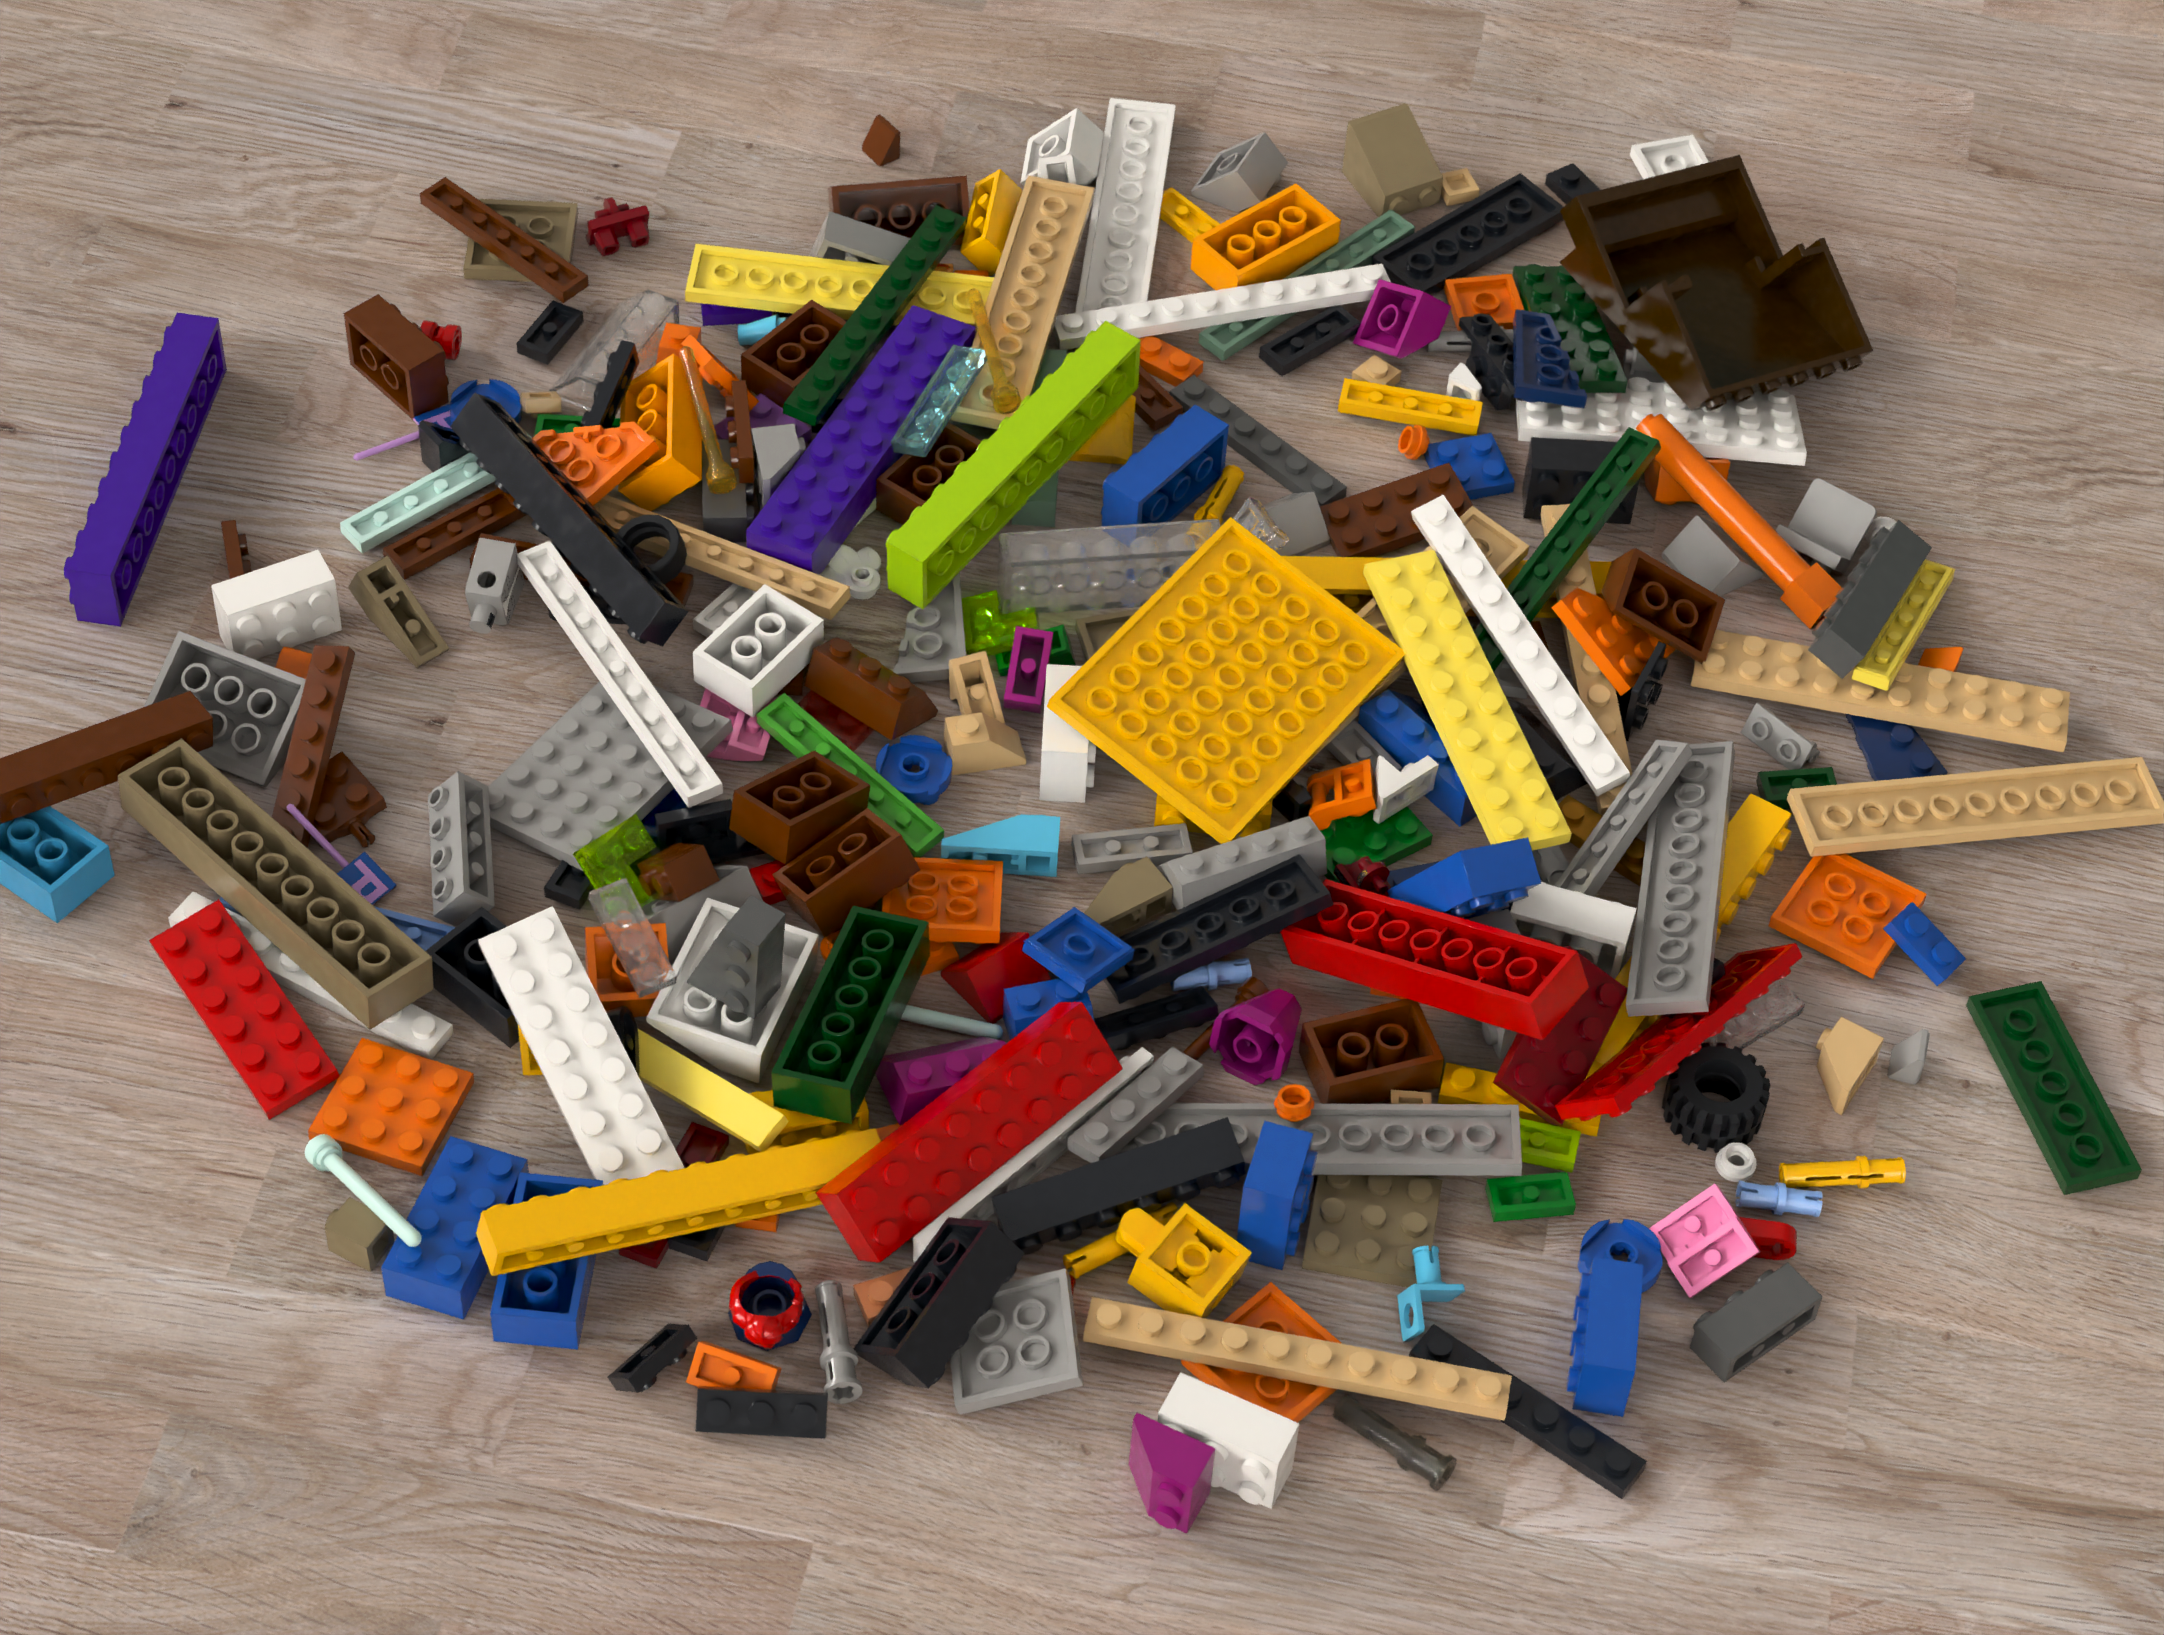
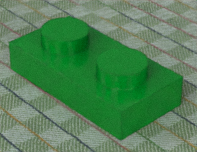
M1568 1172L1490 1178L1486 1182L1485 1189L1493 1222L1574 1215L1576 1203Z

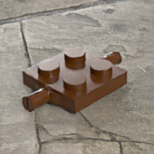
M340 752L329 759L313 826L329 843L337 838L352 834L362 847H369L368 842L372 845L375 841V835L369 831L365 824L372 816L387 808L384 797L343 752Z

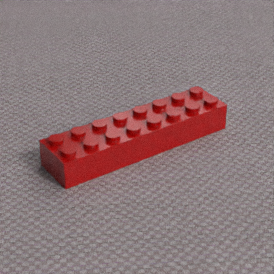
M1325 879L1322 883L1330 892L1334 905L1280 931L1292 964L1540 1040H1544L1589 988L1578 951Z
M1059 1002L815 1193L859 1261L880 1263L1123 1070L1083 1002Z

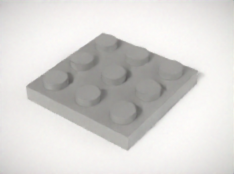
M1066 1268L1006 1282L993 1297V1304L989 1311L979 1317L969 1331L967 1342L963 1347L955 1351L950 1358L955 1408L960 1415L1083 1386L1071 1279Z

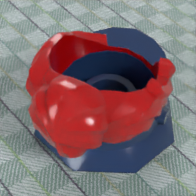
M773 1261L759 1263L749 1269L731 1288L728 1315L738 1340L769 1351L796 1342L801 1337L812 1314L802 1293L801 1284L797 1281L793 1272L785 1265Z

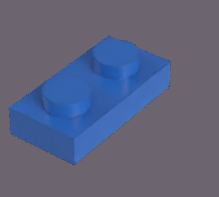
M1913 902L1908 904L1883 928L1936 986L1946 980L1966 960L1958 949Z

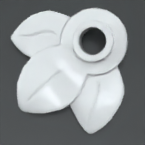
M842 544L828 563L829 567L825 568L820 575L850 586V595L856 599H869L876 594L881 584V577L878 573L881 567V558L869 546L856 552L851 547Z

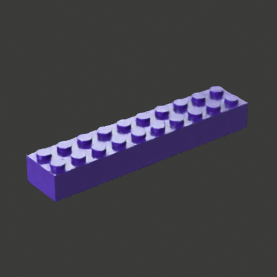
M913 305L747 528V548L821 575L876 498V479L912 448L960 381L976 335V327Z
M177 312L172 325L167 326L165 329L164 343L161 350H157L154 354L150 376L146 375L143 380L142 395L139 401L135 400L133 403L130 423L122 429L120 446L117 451H113L111 454L109 471L107 476L102 477L100 480L95 504L91 503L88 508L87 523L84 530H79L77 533L75 551L72 557H67L65 561L64 577L69 579L70 584L69 601L75 607L78 621L119 627L123 623L227 371L219 318Z

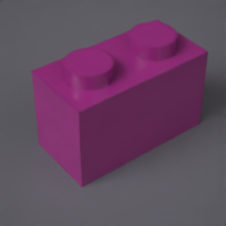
M1016 626L1004 694V708L1041 714L1046 684V667L1050 661L1053 632Z

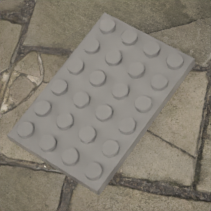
M599 681L488 786L490 826L588 873L674 787ZM654 686L704 758L733 731L731 719Z

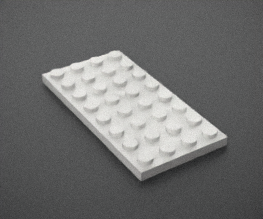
M1633 377L1627 380L1625 393H1586L1585 409L1545 402L1531 403L1519 401L1515 398L1518 441L1530 442L1531 437L1618 442L1628 427L1636 430L1637 425L1649 414H1652L1654 417L1662 414L1703 457L1805 466L1807 451L1795 395L1789 394L1784 390H1777L1767 395H1762L1758 391L1754 393L1753 397L1740 403H1735L1733 399L1727 400L1725 405L1712 411H1707L1706 407L1691 411L1666 382H1650L1641 377Z

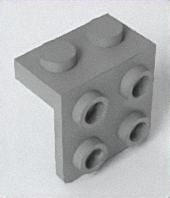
M1817 478L1811 483L1789 526L1786 527L1779 524L1775 531L1799 555L1802 552L1813 558L1810 565H1814L1817 562L1828 574L1831 573L1832 569L1845 573L1874 521L1877 510L1874 506L1825 480Z

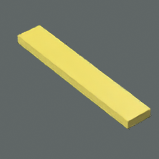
M1926 559L1924 560L1866 656L1855 666L1852 675L1853 680L1888 691L1951 584L1955 569Z
M638 1029L639 1078L641 1081L760 1152L767 1150L789 1122L784 1114Z

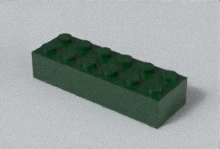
M852 906L771 1072L774 1107L848 1124L853 1123L930 957L929 922Z

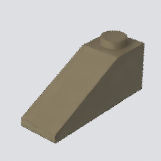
M388 556L356 573L348 586L349 590L367 617L416 668L449 650L448 645Z
M1146 856L1134 863H1127L1114 872L1084 914L1115 936L1121 937L1171 912L1173 886Z

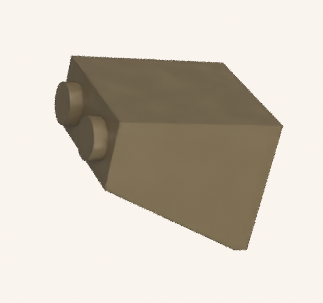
M1406 103L1348 121L1342 173L1378 217L1390 209L1402 216L1403 214L1440 202L1443 176L1410 107Z

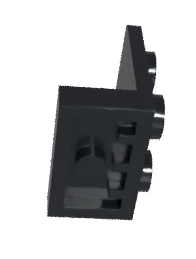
M1660 641L1634 687L1622 696L1616 691L1626 741H1629L1635 728L1639 730L1643 728L1649 713V709H1647L1649 703L1655 705L1661 694L1663 684L1658 683V680L1662 679L1666 671L1668 659L1663 658L1666 644Z

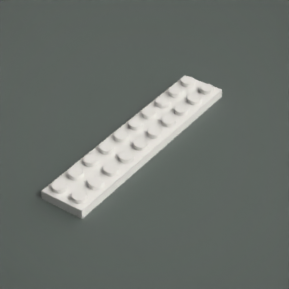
M1110 98L1075 313L1148 301L1176 105Z

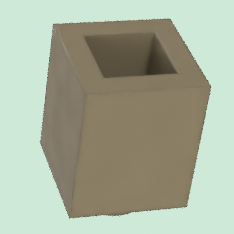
M351 1197L345 1201L340 1209L333 1210L325 1223L329 1251L370 1272L395 1242L393 1231L371 1209Z

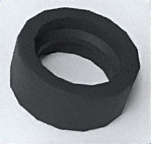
M643 515L631 519L618 531V534L632 549L643 540L651 537H664L669 541L670 546L664 557L654 564L647 565L664 585L677 577L684 567L687 556L685 543L678 529L669 519L660 515Z

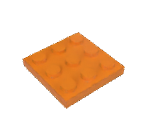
M1847 854L1814 856L1772 914L1768 926L1873 979L1897 944L1883 928L1911 902L1921 909L1927 894Z
M914 857L920 871L911 876L906 884L894 888L883 896L882 912L929 922V941L938 943L949 941L999 944L1003 861Z
M361 1038L308 1129L309 1139L311 1140L320 1134H327L341 1146L342 1151L423 1176L472 1088L474 1075L472 1072Z
M1272 1282L1268 1283L1223 1320V1322L1341 1343ZM1181 1360V1364L1200 1381L1297 1423L1337 1390Z

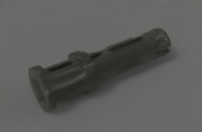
M1345 1394L1335 1406L1334 1413L1332 1414L1334 1419L1349 1426L1358 1434L1397 1458V1463L1404 1471L1412 1470L1430 1482L1429 1486L1433 1490L1438 1491L1450 1478L1455 1469L1457 1459L1451 1454L1444 1456L1427 1445V1440L1422 1435L1415 1434L1411 1436L1400 1430L1385 1418L1360 1404L1349 1394Z

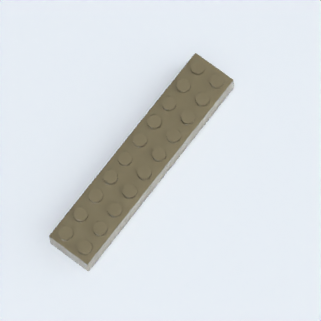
M182 738L118 775L121 808L369 1030L433 990L432 957Z

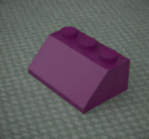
M977 1037L883 1056L875 1075L899 1125L908 1121L1004 1046L1006 1042L987 1037Z

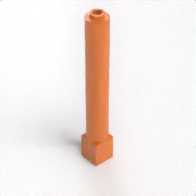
M1652 414L1646 416L1637 425L1636 430L1659 440L1661 450L1654 459L1784 592L1780 599L1809 629L1820 623L1825 618V611L1837 599L1835 596L1842 587L1817 562L1810 566L1662 414L1655 417Z

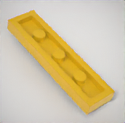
M1344 378L1338 412L1476 436L1483 402Z
M1446 1062L1438 1104H1518L1519 1118L1550 1124L1495 1085L1493 1081L1497 1073ZM1601 1115L1587 1121H1581L1580 1118L1565 1119L1563 1125L1559 1127L1581 1131V1134L1597 1137Z

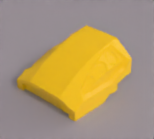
M1131 395L1068 461L1125 465L1132 455L1136 397Z

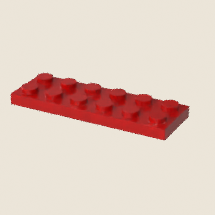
M219 899L149 940L153 950L269 1120L339 1078L338 1070Z

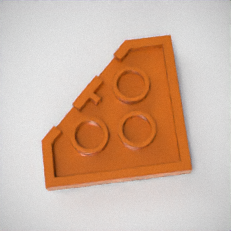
M634 421L623 422L620 424V427L603 429L601 425L574 427L573 432L556 433L554 429L543 430L532 438L593 506L660 449L656 442Z
M1578 587L1551 607L1620 696L1634 687L1658 642L1665 643L1612 613L1605 599ZM1666 644L1663 658L1666 659L1676 649Z

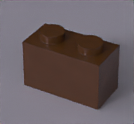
M676 843L637 864L641 875H639L641 887L648 896H652L656 900L680 902L720 881L704 845Z

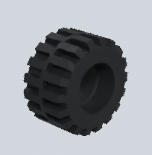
M1709 1042L1701 1043L1702 1049L1681 1060L1678 1063L1679 1068L1668 1077L1662 1100V1108L1665 1109L1663 1113L1665 1122L1671 1123L1670 1130L1674 1135L1681 1134L1684 1143L1690 1145L1693 1142L1698 1145L1697 1149L1706 1151L1708 1147L1714 1148V1152L1718 1153L1730 1143L1742 1142L1747 1145L1753 1140L1754 1134H1758L1769 1100L1770 1081L1768 1078H1765L1766 1070L1762 1065L1756 1066L1757 1059L1751 1054L1745 1056L1742 1054L1743 1049L1734 1046L1733 1049L1726 1047V1043L1717 1042L1716 1046H1710ZM1702 1093L1720 1094L1730 1101H1714L1705 1097Z

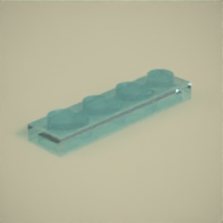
M958 345L951 347L892 438L891 444L894 452L920 457L927 456L988 361L985 350Z

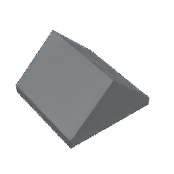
M1314 491L1292 493L1232 517L1281 556H1303L1330 545V537Z
M1696 515L1662 552V558L1673 570L1718 596L1727 594L1763 577V572L1720 526L1699 515Z

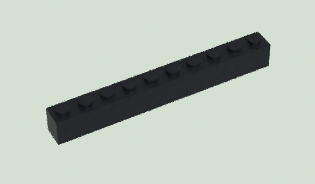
M474 393L450 426L460 437L458 443L478 457L476 463L483 470L495 476V485L505 493L512 495L515 499L513 505L524 514L529 515L533 519L532 526L541 534L548 536L558 553L571 561L570 569L580 577L587 579L590 583L589 590L610 605L608 611L615 618L629 626L627 632L632 638L642 644H646L649 641L663 647L689 611L501 404L478 393Z

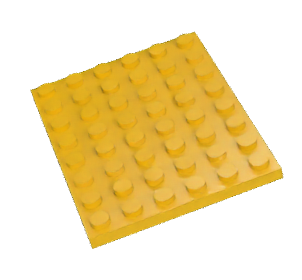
M1230 517L1049 699L1047 707L1222 844L1238 838L1400 664L1405 654L1403 649Z

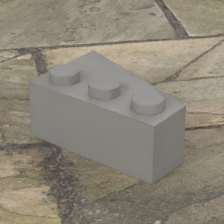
M829 211L809 257L890 266L911 238Z

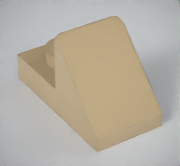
M986 651L949 660L951 700L957 699L961 715L983 712L1005 724Z

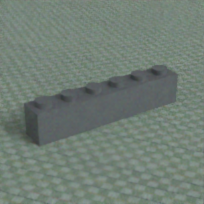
M1900 520L1889 530L1882 527L1870 541L1872 545L1859 558L1858 561L1860 563L1847 577L1849 581L1838 591L1835 596L1837 599L1824 613L1825 618L1812 632L1816 638L1808 651L1842 679L1866 656L1932 549L1930 545Z

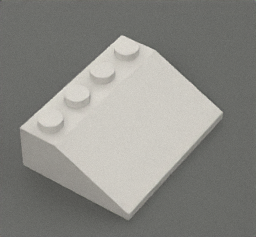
M707 898L647 1015L646 1022L719 1070L760 1083L817 963L819 934L785 923L781 987L756 1018L753 1019L742 1012L732 1011L725 1003L686 983L722 929L740 909Z

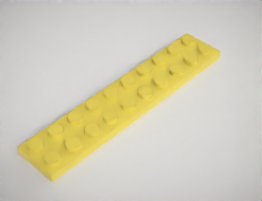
M696 244L685 290V302L794 314L809 301L813 300L842 319L848 320L888 269L889 265ZM933 271L893 325L898 326L910 308L915 305L976 327L977 332L994 277Z
M1430 550L1365 564L1364 577L1396 645L1404 651V662L1490 844L1528 837L1531 849L1534 851L1569 843L1572 834L1435 551Z

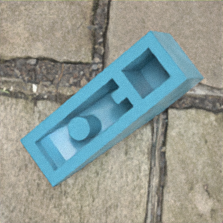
M1021 814L944 838L941 841V858L1003 861V874L1057 877L1060 817Z

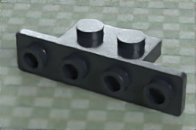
M1476 314L1474 316L1461 317L1459 326L1472 341L1470 356L1466 361L1467 368L1482 386L1481 391L1483 395L1489 400L1496 411L1509 409L1512 394L1514 395L1513 343L1491 315Z
M727 799L654 814L657 842L621 849L620 859L627 880L634 881L639 880V875H641L638 863L676 843L704 845L712 864L761 855L766 852L729 829L732 801Z

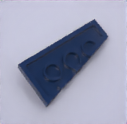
M1515 310L1513 319L1514 398L1523 399L1531 403L1545 402L1585 409L1587 394L1584 389H1580L1578 386L1580 379L1577 372L1572 371L1569 366L1570 357L1568 352L1563 351L1560 346L1562 339L1550 314Z
M1845 714L1848 722L1852 725L1856 735V742L1864 754L1868 764L1867 768L1874 781L1947 775V770L1912 725Z

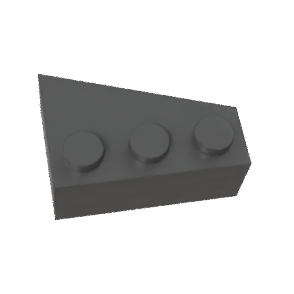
M751 895L722 929L686 983L725 1003L732 1011L742 1012L755 1019L781 987L786 914Z

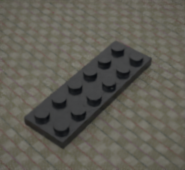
M1519 173L1374 255L1372 265L1383 264L1392 283L1424 291L1432 296L1444 289L1446 279L1464 278L1564 220L1560 212L1564 206Z
M1296 855L1118 937L1135 949L1133 958L1103 981L1119 1004L1135 999L1164 983L1172 982L1192 970L1209 965L1218 958L1243 949L1272 933H1278L1285 927L1307 917H1312L1320 911L1333 906L1331 894L1301 855Z

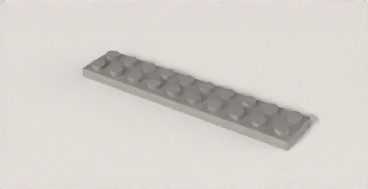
M1733 741L1689 744L1693 755L1649 817L1626 998L1628 1017L1709 1012L1735 760Z
M1173 1103L1117 1153L1120 1154L1228 1117L1245 1161V1174L1248 1173L1264 1121L1313 1133L1311 1150L1317 1151L1318 1154L1312 1175H1522L1518 1104H1314V1108L1311 1110V1115L1308 1118L1298 1122H1290L1278 1116L1274 1103Z

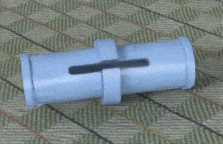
M1249 958L1231 961H1213L1209 965L1201 966L1170 982V985H1172L1171 989L1175 992L1202 986L1203 988L1207 987V990L1211 991L1216 990L1217 986L1242 984L1249 977H1252Z
M1739 1181L1736 1197L1740 1198L1736 1199L1735 1202L1736 1207L1771 1210L1773 1215L1782 1216V1213L1787 1212L1819 1217L1822 1201L1818 1199H1822L1823 1196L1822 1192L1818 1190L1810 1191L1787 1188L1785 1183L1776 1182V1185L1771 1186Z

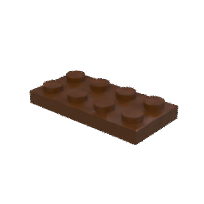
M1446 463L1320 506V510L1330 537V544L1337 557H1375L1425 540V537L1412 519V510L1444 495L1460 518L1473 504L1450 463Z

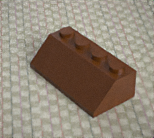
M967 176L840 185L828 188L830 212L908 238L915 234L936 205L967 217V219L970 210ZM965 229L952 246L962 245Z

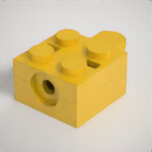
M1186 1203L1183 1204L1165 1226L1141 1208L1131 1209L1123 1215L1116 1231V1242L1137 1257L1127 1283L1165 1311L1202 1318L1209 1316L1239 1280L1252 1254L1250 1250Z

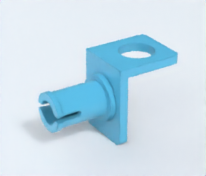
M1420 1246L1412 1250L1417 1284L1411 1285L1397 1295L1403 1341H1411L1425 1330L1422 1302H1450L1465 1292L1464 1284H1446L1442 1282L1439 1247L1431 1246V1251H1429V1246ZM1411 1306L1413 1308L1414 1313L1412 1327L1409 1321V1312Z

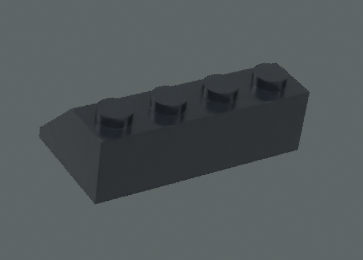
M948 1217L858 1341L854 1350L859 1357L904 1384L929 1389L931 1385L935 1384L943 1376L945 1365L955 1351L959 1350L967 1342L969 1331L979 1317L989 1311L993 1304V1297L1001 1286L1013 1277L1017 1270L1016 1265L1025 1253L992 1221Z

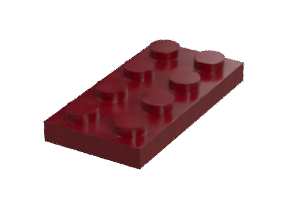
M1564 946L1565 948L1574 950L1570 946ZM1579 952L1589 988L1544 1040L1517 1033L1493 1081L1499 1088L1555 1126L1563 1125L1565 1119H1561L1555 1105L1584 1082L1628 988Z

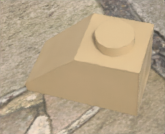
M983 712L945 718L944 750L947 756L949 754L952 759V776L1026 765V757L1018 731Z
M1842 1016L1833 1029L1828 1027L1824 1029L1816 1045V1049L1821 1051L1816 1067L1833 1109L1840 1115L1844 1113L1877 1062L1884 1040L1883 1037Z

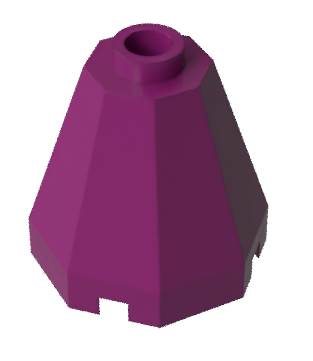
M1280 988L1263 993L1222 1011L1214 1020L1209 1045L1214 1053L1219 1049L1223 1056L1220 1063L1226 1072L1256 1086L1264 1083L1268 1078H1272L1271 1081L1280 1079L1288 1068L1302 1007L1293 994Z

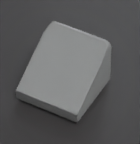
M1922 1029L1893 1047L1887 1074L1888 1078L1916 1085V1082H1919L1926 1061L1930 1037L1929 1030Z

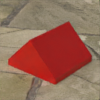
M1001 932L999 944H983L941 971V977L988 1023L992 1024L1003 1018L1004 989L1051 980L1046 968L1022 951L1024 941L1030 937L1028 932Z

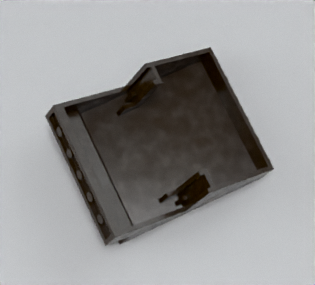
M1740 155L1579 195L1560 210L1576 247L1560 261L1561 265L1691 411L1706 407L1707 411H1712L1722 407L1727 403V400L1731 399L1735 403H1740L1753 397L1755 392L1761 391L1762 395H1767L1779 390L1786 383H1788L1789 387H1795L1808 381L1809 377L1814 375L1817 380L1823 379L1835 373L1838 368H1842L1844 372L1861 366L1863 364L1862 358L1873 351L1825 238L1818 239L1806 249L1803 243L1798 244L1783 255Z

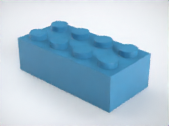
M51 806L0 824V884L56 923H59L115 876L109 846Z

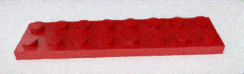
M1797 943L1736 953L1724 963L1726 974L1711 986L1709 1012L1679 1013L1672 1019L1662 1015L1555 1105L1561 1119L1580 1118L1581 1121H1587L1598 1115L1609 1114L1610 1117H1618L1632 1109L1631 1103L1634 1100L1653 1091L1656 1088L1655 1083L1661 1077L1675 1072L1679 1068L1678 1063L1685 1057L1702 1049L1701 1043L1707 1038L1722 1032L1725 1029L1724 1024L1729 1019L1743 1014L1747 1010L1746 1005L1750 1001L1765 995L1769 991L1768 986L1789 975L1791 973L1790 967L1803 957Z

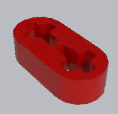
M1739 1217L1760 1251L1753 1257L1786 1260L1796 1254L1797 1231L1793 1226L1783 1222Z

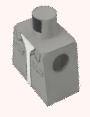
M479 538L465 588V596L471 614L469 626L475 632L488 634L491 632L493 624L505 626L510 622L525 585L523 572L517 563L516 554L518 552L516 543Z

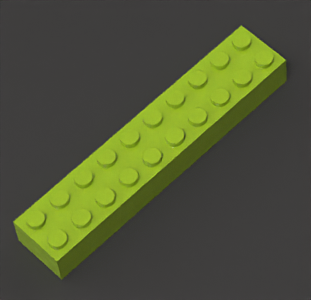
M1107 321L1096 331L1089 332L1083 344L1075 352H1070L1065 357L1062 365L1053 374H1048L1041 386L1032 395H1027L1023 399L1019 409L1011 417L1004 418L997 431L989 439L981 441L976 452L967 461H962L956 467L954 474L944 484H939L934 489L932 496L922 506H918L912 511L909 520L900 529H895L890 533L886 541L888 589L919 608L924 609L1027 503V500L1138 389L1141 340Z

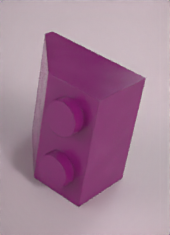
M1379 279L1353 344L1402 359L1439 338L1452 306L1424 291Z
M1137 1412L1132 1424L1129 1467L1148 1516L1154 1518L1161 1526L1168 1529L1176 1528L1187 1534L1210 1494L1216 1448Z

